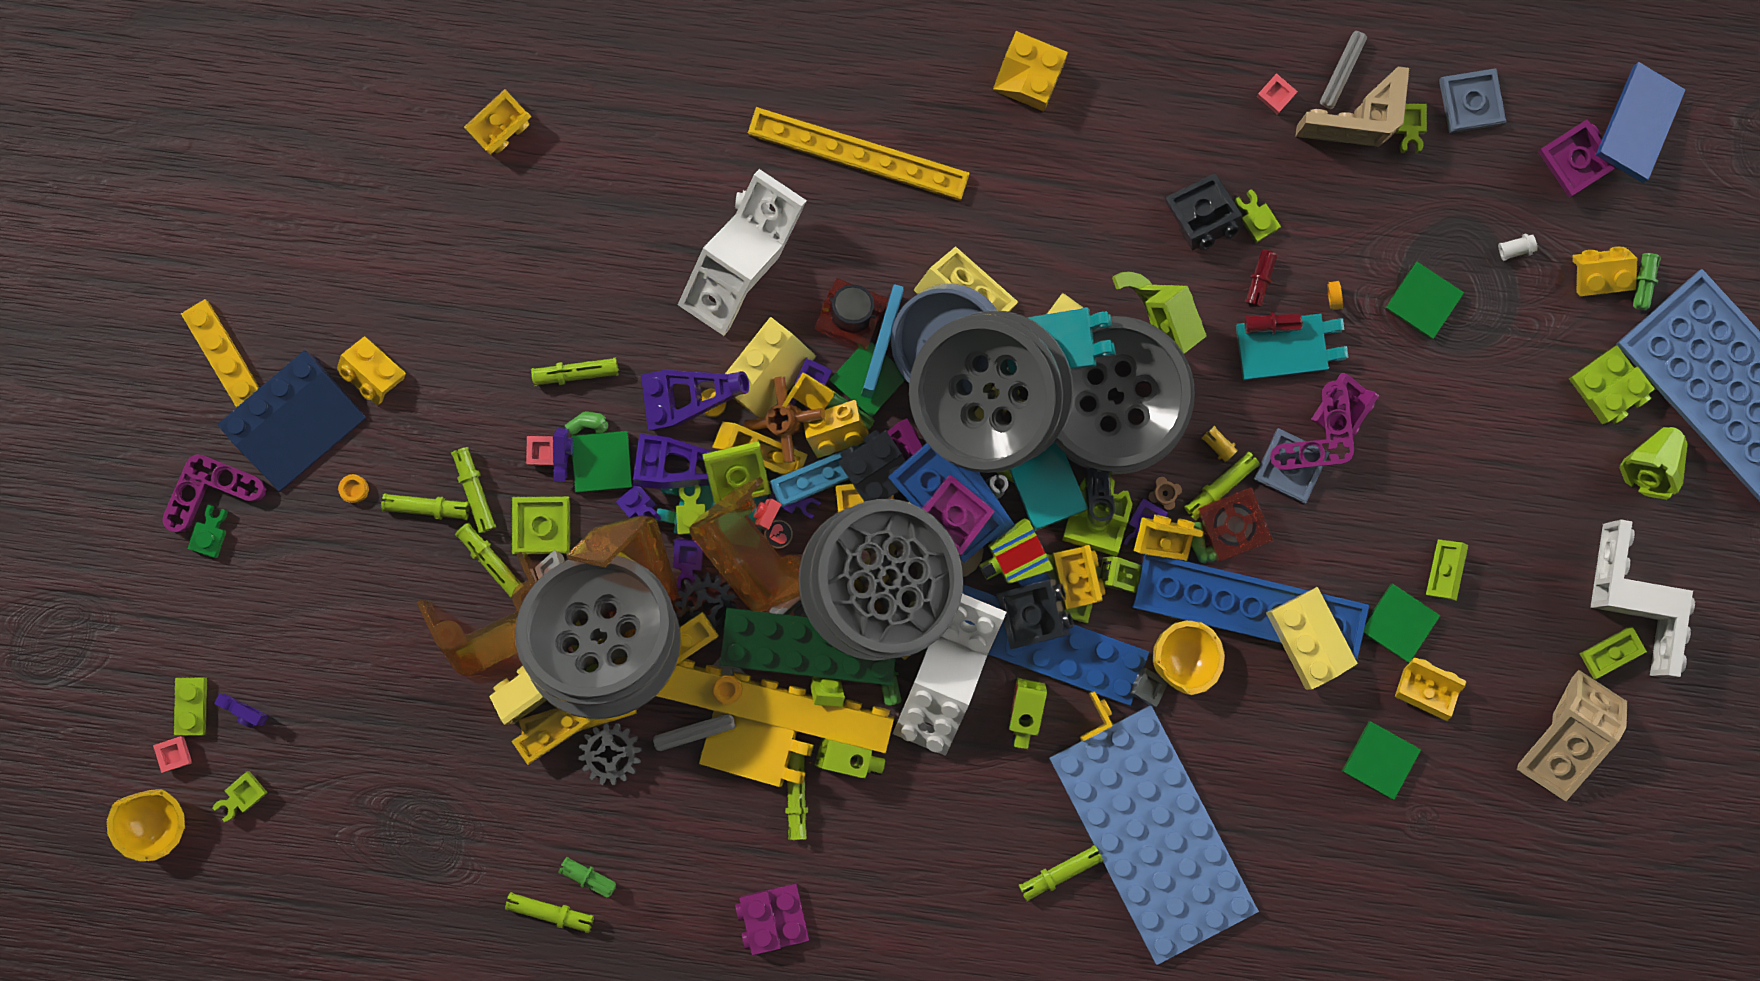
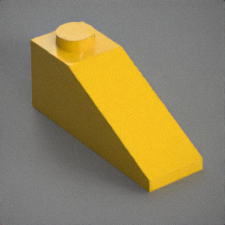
M722 421L712 448L723 450L759 441L765 469L784 476L803 468L808 454L794 449L795 462L784 463L782 444L736 423Z

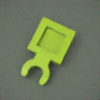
M1405 104L1404 123L1396 131V134H1404V139L1400 143V151L1405 153L1408 148L1407 143L1412 142L1416 146V153H1420L1423 149V141L1419 134L1427 132V104Z
M1249 190L1247 192V196L1250 198L1249 204H1244L1239 197L1235 199L1234 203L1240 211L1247 214L1242 218V223L1254 242L1257 243L1280 229L1281 226L1266 203L1258 207L1256 193L1253 190Z
M695 485V493L692 496L685 495L684 487L679 488V495L684 500V505L676 506L678 535L707 533L705 504H697V500L701 495L700 486Z
M812 676L811 692L814 705L843 707L845 696L841 680Z
M247 771L225 790L229 798L216 802L213 810L216 811L222 806H226L228 814L222 820L227 822L236 816L238 808L242 812H247L268 792L252 773Z

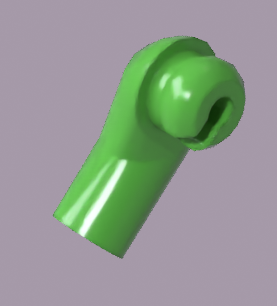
M585 411L565 424V427L572 436L584 428L594 429L599 434L608 429V422L605 421L606 417L601 413Z
M1194 522V527L1203 531L1202 537L1193 536L1191 546L1201 563L1214 562L1216 560V550L1212 546H1205L1203 524Z

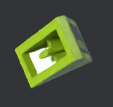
M1105 557L1102 559L1099 578L1102 579L1106 588L1136 594L1142 565L1119 557Z

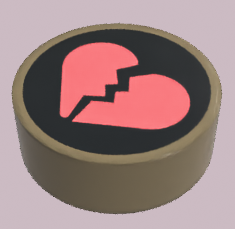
M774 520L770 529L765 530L764 537L771 547L782 549L791 543L793 531L787 522Z

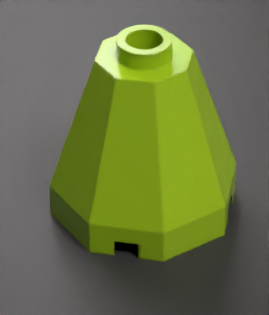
M1663 427L1622 461L1619 468L1625 483L1631 487L1634 483L1640 486L1638 492L1653 498L1667 500L1673 493L1674 495L1678 493L1684 480L1687 453L1685 435L1679 429L1673 427Z

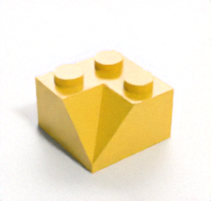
M1016 31L1005 55L993 91L1045 111L1065 64L1068 52Z

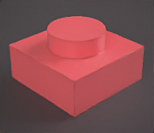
M1276 73L1256 97L1278 115L1298 91Z
M527 436L526 465L554 466L553 436Z
M767 499L765 503L760 502L753 516L756 518L754 526L762 530H769L781 503L773 499Z
M184 736L153 745L161 773L192 764Z

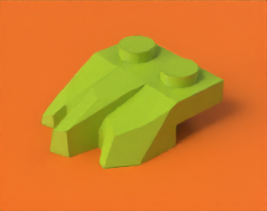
M1109 477L1111 496H1114L1115 513L1111 522L1105 526H1096L1088 519L1087 511L1068 518L1062 541L1079 546L1090 545V548L1117 557L1131 512L1132 501L1128 491H1122L1118 495L1113 494L1115 481ZM1084 478L1079 488L1087 505L1086 483ZM1098 505L1093 508L1094 514L1099 518H1105L1109 515V511L1105 506Z

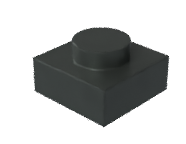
M1141 668L1129 694L1149 706L1157 707L1168 683L1147 668Z

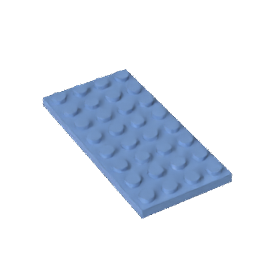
M1701 269L1617 342L1616 345L1636 367L1640 368L1653 386L1760 502V331L1706 272Z
M1148 706L1113 724L1112 727L1049 757L1093 844L1097 847L1098 854H1101L1103 863L1156 965L1259 912L1152 706Z

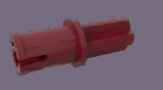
M1268 250L1261 251L1255 272L1250 276L1252 282L1244 301L1245 303H1252L1253 306L1262 307L1268 284H1272L1270 278L1277 259L1276 253Z
M1271 312L1270 315H1245L1246 334L1271 332V335H1275V332L1300 331L1303 326L1300 314L1275 315L1274 312Z

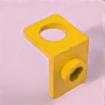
M803 372L782 406L786 408L791 399L794 398L812 410L819 408L825 410L835 393Z
M1095 691L1090 692L1089 695L1104 724L1080 736L1081 741H1085L1113 726L1108 717L1112 715V712L1105 699L1100 701Z

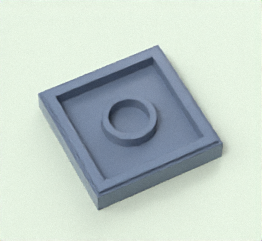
M1496 68L1445 76L1439 79L1449 134L1500 126L1506 123Z
M1278 428L1253 480L1306 504L1323 466L1289 470L1276 468L1270 459V454L1274 447L1286 443L1305 442V440ZM1308 446L1304 450V458L1307 461L1316 462L1320 458L1321 452L1318 447ZM1294 447L1295 453L1292 454L1286 453L1285 449H1280V454L1275 455V460H1279L1281 465H1286L1288 459L1296 458L1295 464H1302L1299 457L1300 447ZM1324 450V451H1325V459H1324V461H1326V460H1327V457H1328V455H1329L1330 452Z

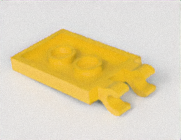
M714 711L712 718L725 715L726 713ZM734 715L736 724L734 729L706 737L699 764L777 787H782L784 780L798 784L804 783L806 773L787 768L792 751L811 756L814 746L795 740L797 731Z

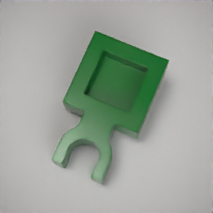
M207 505L205 511L206 522L205 524L196 522L187 549L218 558L227 532L219 529V526L225 521L228 511L221 509L219 517L214 518L212 512L215 506Z

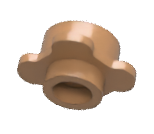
M1159 477L1155 481L1156 487L1154 491L1149 493V500L1152 503L1158 502L1162 504L1166 510H1171L1175 507L1174 501L1177 495L1181 494L1182 488L1179 484L1167 481L1165 477ZM1163 491H1167L1168 495L1164 496Z

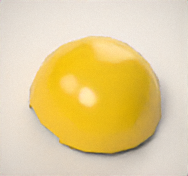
M1186 620L1174 623L1160 634L1154 646L1153 664L1156 671L1167 683L1182 693L1194 695L1207 691L1217 683L1223 671L1225 654L1221 640L1213 629L1202 622Z
M162 789L148 790L117 800L112 805L107 818V834L114 848L125 857L137 861H152L168 855L179 843L185 829L184 813L178 801Z

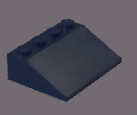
M304 350L217 425L239 451L281 492L367 417L318 360Z

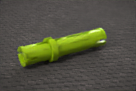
M616 357L563 365V362L556 363V366L531 368L534 386L558 382L559 385H564L566 381L619 375Z
M469 447L451 452L459 473L457 479L459 483L463 484L478 532L483 533L489 531V529L496 528L478 478L481 475L479 470L475 469Z
M1247 452L1210 486H1204L1202 488L1203 492L1184 507L1189 515L1192 513L1191 517L1194 520H1198L1211 506H1217L1227 492L1256 467L1260 466L1256 457L1252 460L1253 454Z
M384 493L382 499L385 502L381 501V510L383 512L428 515L440 520L443 517L467 520L469 514H466V512H470L469 502L448 501L444 497L428 499Z
M470 523L465 524L455 533L456 537L471 552L470 556L473 559H477L511 599L525 588L490 548L491 544L488 541H484Z
M796 752L791 753L787 768L805 772L804 755ZM805 779L803 784L787 781L788 808H785V814H788L789 821L788 840L807 839L806 813H808V807L805 806Z
M1093 845L1091 848L1048 871L1046 869L1041 870L1040 875L1023 884H1019L1018 886L1022 893L1031 889L1024 893L1025 900L1028 902L1048 889L1053 891L1056 889V885L1103 862L1100 853L1089 859V857L1098 853L1097 847Z
M510 892L507 898L519 904L506 902V911L556 923L557 927L562 929L566 926L585 933L590 932L591 926L580 921L592 924L594 915L570 910V907L566 905L562 907L517 895L513 892Z

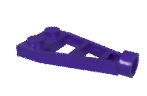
M661 370L642 374L641 379L648 430L656 431L679 426L738 395L747 394L750 388L748 376L744 371L719 374ZM713 381L715 383L716 396L702 401L700 383ZM675 384H687L690 386L691 403L677 410L673 386Z
M640 434L633 486L669 489L710 485L707 474H698L696 472V463L699 460L704 461L703 454L713 451L669 437ZM670 454L684 457L689 460L690 468L684 473H667L664 469L665 458Z

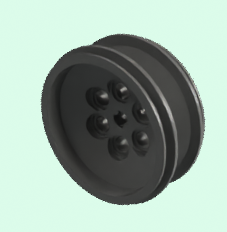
M984 311L956 319L944 325L926 341L913 364L909 383V399L912 415L921 435L941 457L967 470L986 473L1000 472L1015 468L1038 456L1058 438L1070 415L1073 401V380L1069 363L1062 348L1041 325L1025 316L1012 312ZM980 356L987 358L989 363L987 370L980 367ZM1008 359L1016 363L1017 370L1015 374L1009 372L1006 367ZM964 379H968L971 382V393L964 390ZM992 383H995V388L999 389V396H996L995 390H991ZM1020 386L1027 389L1029 395L1027 400L1019 397L1018 389ZM976 405L983 409V419L976 417L974 413ZM1003 409L1010 411L1012 415L1011 423L1003 420Z
M1112 316L1111 327L1092 329L1094 344L1100 341L1111 340V343H1114L1116 355L1097 357L1095 367L1071 370L1073 380L1072 407L1064 429L1054 442L1065 452L1066 457L1085 469H1097V472L1102 470L1112 471V475H1120L1144 470L1162 460L1174 449L1189 424L1194 407L1195 390L1189 363L1172 338L1156 326L1145 321L1130 317ZM1125 363L1131 368L1130 375L1119 377L1115 373V368L1118 364ZM1092 371H1099L1104 379L1102 383L1093 385L1089 383L1087 376ZM1140 383L1148 384L1151 388V394L1147 397L1138 396L1135 392L1136 386ZM1116 391L1118 395H1123L1124 400L1120 404L1115 405L1113 400L1109 401L1107 398L1110 392ZM1083 399H1093L1096 402V408L1092 412H1084L1080 408V403ZM1140 411L1144 415V421L1139 425L1131 424L1128 420L1130 412ZM1105 418H1111L1116 422L1117 427L1112 432H1105L1100 427L1101 421Z
M894 499L866 501L844 509L827 519L809 540L799 569L800 597L804 611L814 629L835 649L863 660L875 661L904 657L917 653L933 644L952 623L958 611L963 591L961 559L947 530L937 519L920 507ZM890 543L897 548L896 558L889 554L888 547ZM863 550L867 551L870 555L869 565L865 564L861 559ZM910 565H913L917 570V577L915 579L908 573ZM888 574L890 581H887L885 584L882 576ZM856 578L860 579L863 583V591L861 593L857 592L854 588ZM903 593L910 597V605L908 607H905L901 601ZM876 600L881 601L883 604L881 615L874 609Z
M591 554L575 557L549 570L534 584L526 595L519 610L515 629V640L519 658L538 692L559 710L588 719H606L621 716L648 703L663 689L670 679L680 653L681 637L679 623L664 586L653 573L639 563L610 554ZM607 612H617L613 618H604ZM588 619L585 625L575 626L578 620ZM626 631H636L635 635L630 638L623 637ZM603 638L605 639V642H604V643H602V644H598V643H597L598 640L603 639ZM579 645L575 652H566L570 646ZM627 657L625 663L621 665L614 664L617 658ZM592 664L599 665L594 672H586L588 666Z

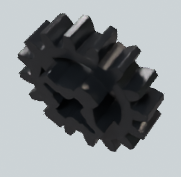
M705 572L704 579H700L697 574H694V581L692 583L685 579L684 584L686 588H677L676 590L681 598L674 599V605L680 607L675 610L676 617H682L680 620L681 625H684L693 617L703 612L716 632V626L720 625L724 628L727 608H737L736 603L730 601L735 598L734 591H728L730 588L729 583L726 581L720 584L721 577L719 575H716L712 580L709 572ZM705 587H711L716 589L717 591L712 592L710 590L705 589ZM696 591L692 599L688 600L690 594ZM707 599L709 607L703 608L701 601ZM719 608H722V610H721V612L719 613V615H717V616L715 617V615H716L718 609H719Z

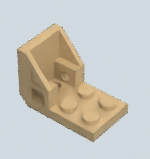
M1397 67L1364 98L1363 103L1356 108L1354 114L1339 113V115L1327 114L1326 110L1313 109L1310 112H1306L1297 125L1296 137L1379 147L1391 138L1404 123L1409 68Z
M1578 670L1571 678L1553 713L1552 725L1518 763L1517 770L1564 801H1567L1619 742L1626 729L1627 701Z

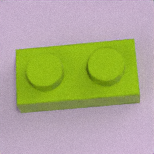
M1438 539L1426 595L1457 601L1468 550L1467 544Z
M1628 627L1579 654L1593 679H1597L1647 651L1634 628Z
M175 678L174 735H206L207 678Z

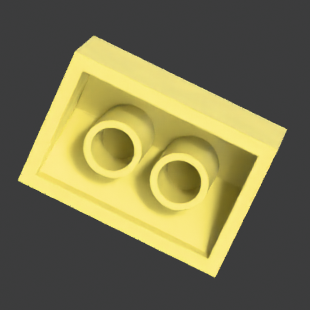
M956 246L927 271L914 289L919 294L923 290L935 285L959 284L981 293L995 306L997 311L1010 312L1018 303L1016 299Z
M770 317L725 373L731 374L744 371L749 379V392L738 395L733 399L756 417H766L768 410L777 404L774 378L785 377L788 393L794 385L806 357L814 360L816 355L790 331Z
M1318 587L1266 612L1306 690H1312L1358 664Z
M523 666L516 671L519 674L511 681L507 678L493 687L495 693L489 696L504 725L515 724L519 719H522L547 701L538 692Z

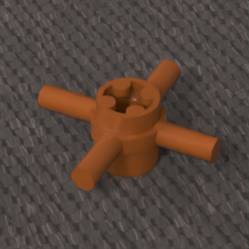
M775 377L777 404L768 410L766 417L745 420L744 427L750 430L769 428L774 434L781 436L784 463L795 462L792 435L799 433L804 428L803 422L825 419V411L823 408L802 411L791 403L786 408L782 405L787 398L785 377ZM788 415V421H784L783 417Z

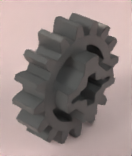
M604 723L602 731L597 726L593 727L595 735L585 734L584 737L588 744L579 746L580 749L585 750V755L579 756V760H586L587 763L582 770H591L590 779L593 780L599 776L600 784L602 785L606 783L607 779H610L612 785H616L617 777H620L624 782L627 781V772L636 773L635 768L632 766L633 763H641V759L635 757L636 753L642 751V748L634 747L638 737L630 738L628 736L631 731L630 728L625 729L623 732L620 731L621 724L616 723L613 729L610 728L609 723ZM614 735L622 738L627 746L622 747L615 742ZM602 737V745L597 751H592L595 742ZM608 746H611V750L623 751L622 754H617V756L612 758L613 762H610L608 757H598V754L608 751ZM629 756L625 767L618 771L619 762L623 757ZM593 761L602 763L607 773L599 770Z

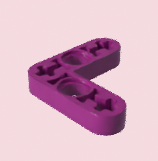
M1331 381L1322 390L1326 439L1277 445L1270 454L1271 463L1276 468L1289 470L1347 463L1352 459L1354 443L1347 387L1343 383ZM1337 386L1338 391H1343L1344 395L1339 397V406L1345 404L1346 410L1336 409L1330 412L1327 411V406L1333 407V399L1327 397V392L1332 390L1331 387ZM1341 414L1346 418L1347 424L1343 430L1335 431L1330 427L1329 422L1332 416ZM1328 443V450L1336 449L1337 443H1343L1344 447H1349L1350 452L1345 454L1344 459H1339L1337 454L1329 455L1331 461H1324L1325 451L1322 444ZM1308 446L1319 448L1321 455L1316 462H1309L1304 458V450ZM1294 447H1300L1299 457L1302 464H1295L1296 458L1288 459L1286 465H1281L1279 460H1275V455L1280 454V449H1285L1286 453L1292 454L1295 453Z
M193 455L187 460L163 515V525L171 532L183 533L187 531L195 518L208 485L244 500L256 502L265 496L266 484L259 477L207 456ZM203 460L204 467L214 470L212 475L205 472H199L196 475L195 463L200 464ZM223 471H231L233 481L228 486H222L219 482V475ZM240 481L252 485L255 481V487L258 488V492L251 493L248 496L249 491L238 485ZM187 486H192L196 491L195 498L192 501L186 502L182 498V490ZM177 503L190 507L189 511L183 509L180 514V518L183 519L182 525L177 524L174 527L175 522L171 518L173 515L178 516L182 509L176 507Z

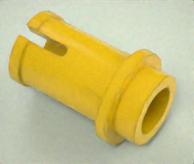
M1215 426L1202 437V440L1219 455L1218 459L1222 458L1224 462L1229 460L1238 451L1234 447L1236 444H1231Z

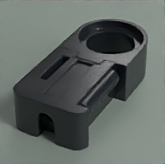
M1089 468L1085 475L1087 516L1094 525L1105 526L1111 522L1115 513L1114 496H1111L1109 478L1112 475V471L1102 470L1097 472V469ZM1098 505L1105 506L1109 511V515L1105 518H1099L1094 514L1093 508Z

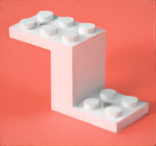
M759 169L754 174L737 213L702 249L678 306L724 336L730 330L748 291L779 259L807 200ZM767 203L772 204L776 212L771 211ZM709 295L712 296L717 303L712 302L709 299Z
M1617 520L1603 524L1591 608L1658 619L1650 676L1660 678L1681 677V672H1684L1687 663L1686 656L1684 655L1685 644L1689 642L1691 629L1688 627L1689 615H1692L1695 608V600L1692 598L1693 591L1624 579V575H1627L1630 568V558H1627L1628 548L1634 541V530L1631 529L1632 521Z
M962 594L958 611L952 623L939 639L928 646L894 729V735L946 756L969 706L986 657L1004 620L1006 611ZM965 620L971 621V622H973L975 625H970V624L966 623Z

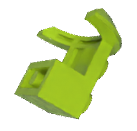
M1120 272L1113 276L1112 279L1116 289L1128 287L1134 290L1141 298L1147 310L1150 324L1156 326L1172 338L1183 353H1186L1206 337L1202 320L1199 317L1188 286L1152 285L1147 278L1134 272Z

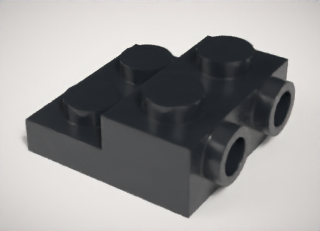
M1216 173L1165 197L1166 204L1177 220L1179 230L1192 251L1197 248L1207 250L1213 246L1216 239L1222 236L1226 238L1234 237L1239 233L1240 228L1243 227L1242 214Z
M877 429L864 438L866 444L858 449L854 445L840 454L843 459L838 461L864 502L876 499H889L900 490L892 483L888 476L906 461L888 432L885 430L880 433Z
M1050 579L997 593L1000 609L1006 611L1003 622L1010 650L1071 635L1069 629L1073 628V620L1070 612L1064 611L1062 601L1066 600V592L1064 586L1061 583H1057V579Z

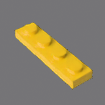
M204 299L181 313L237 408L260 387L209 301Z

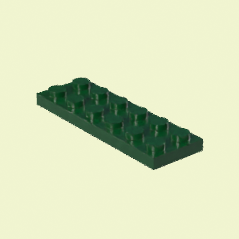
M727 608L720 666L883 685L893 684L895 658L874 661L863 660L844 654L828 644L818 634L808 617Z

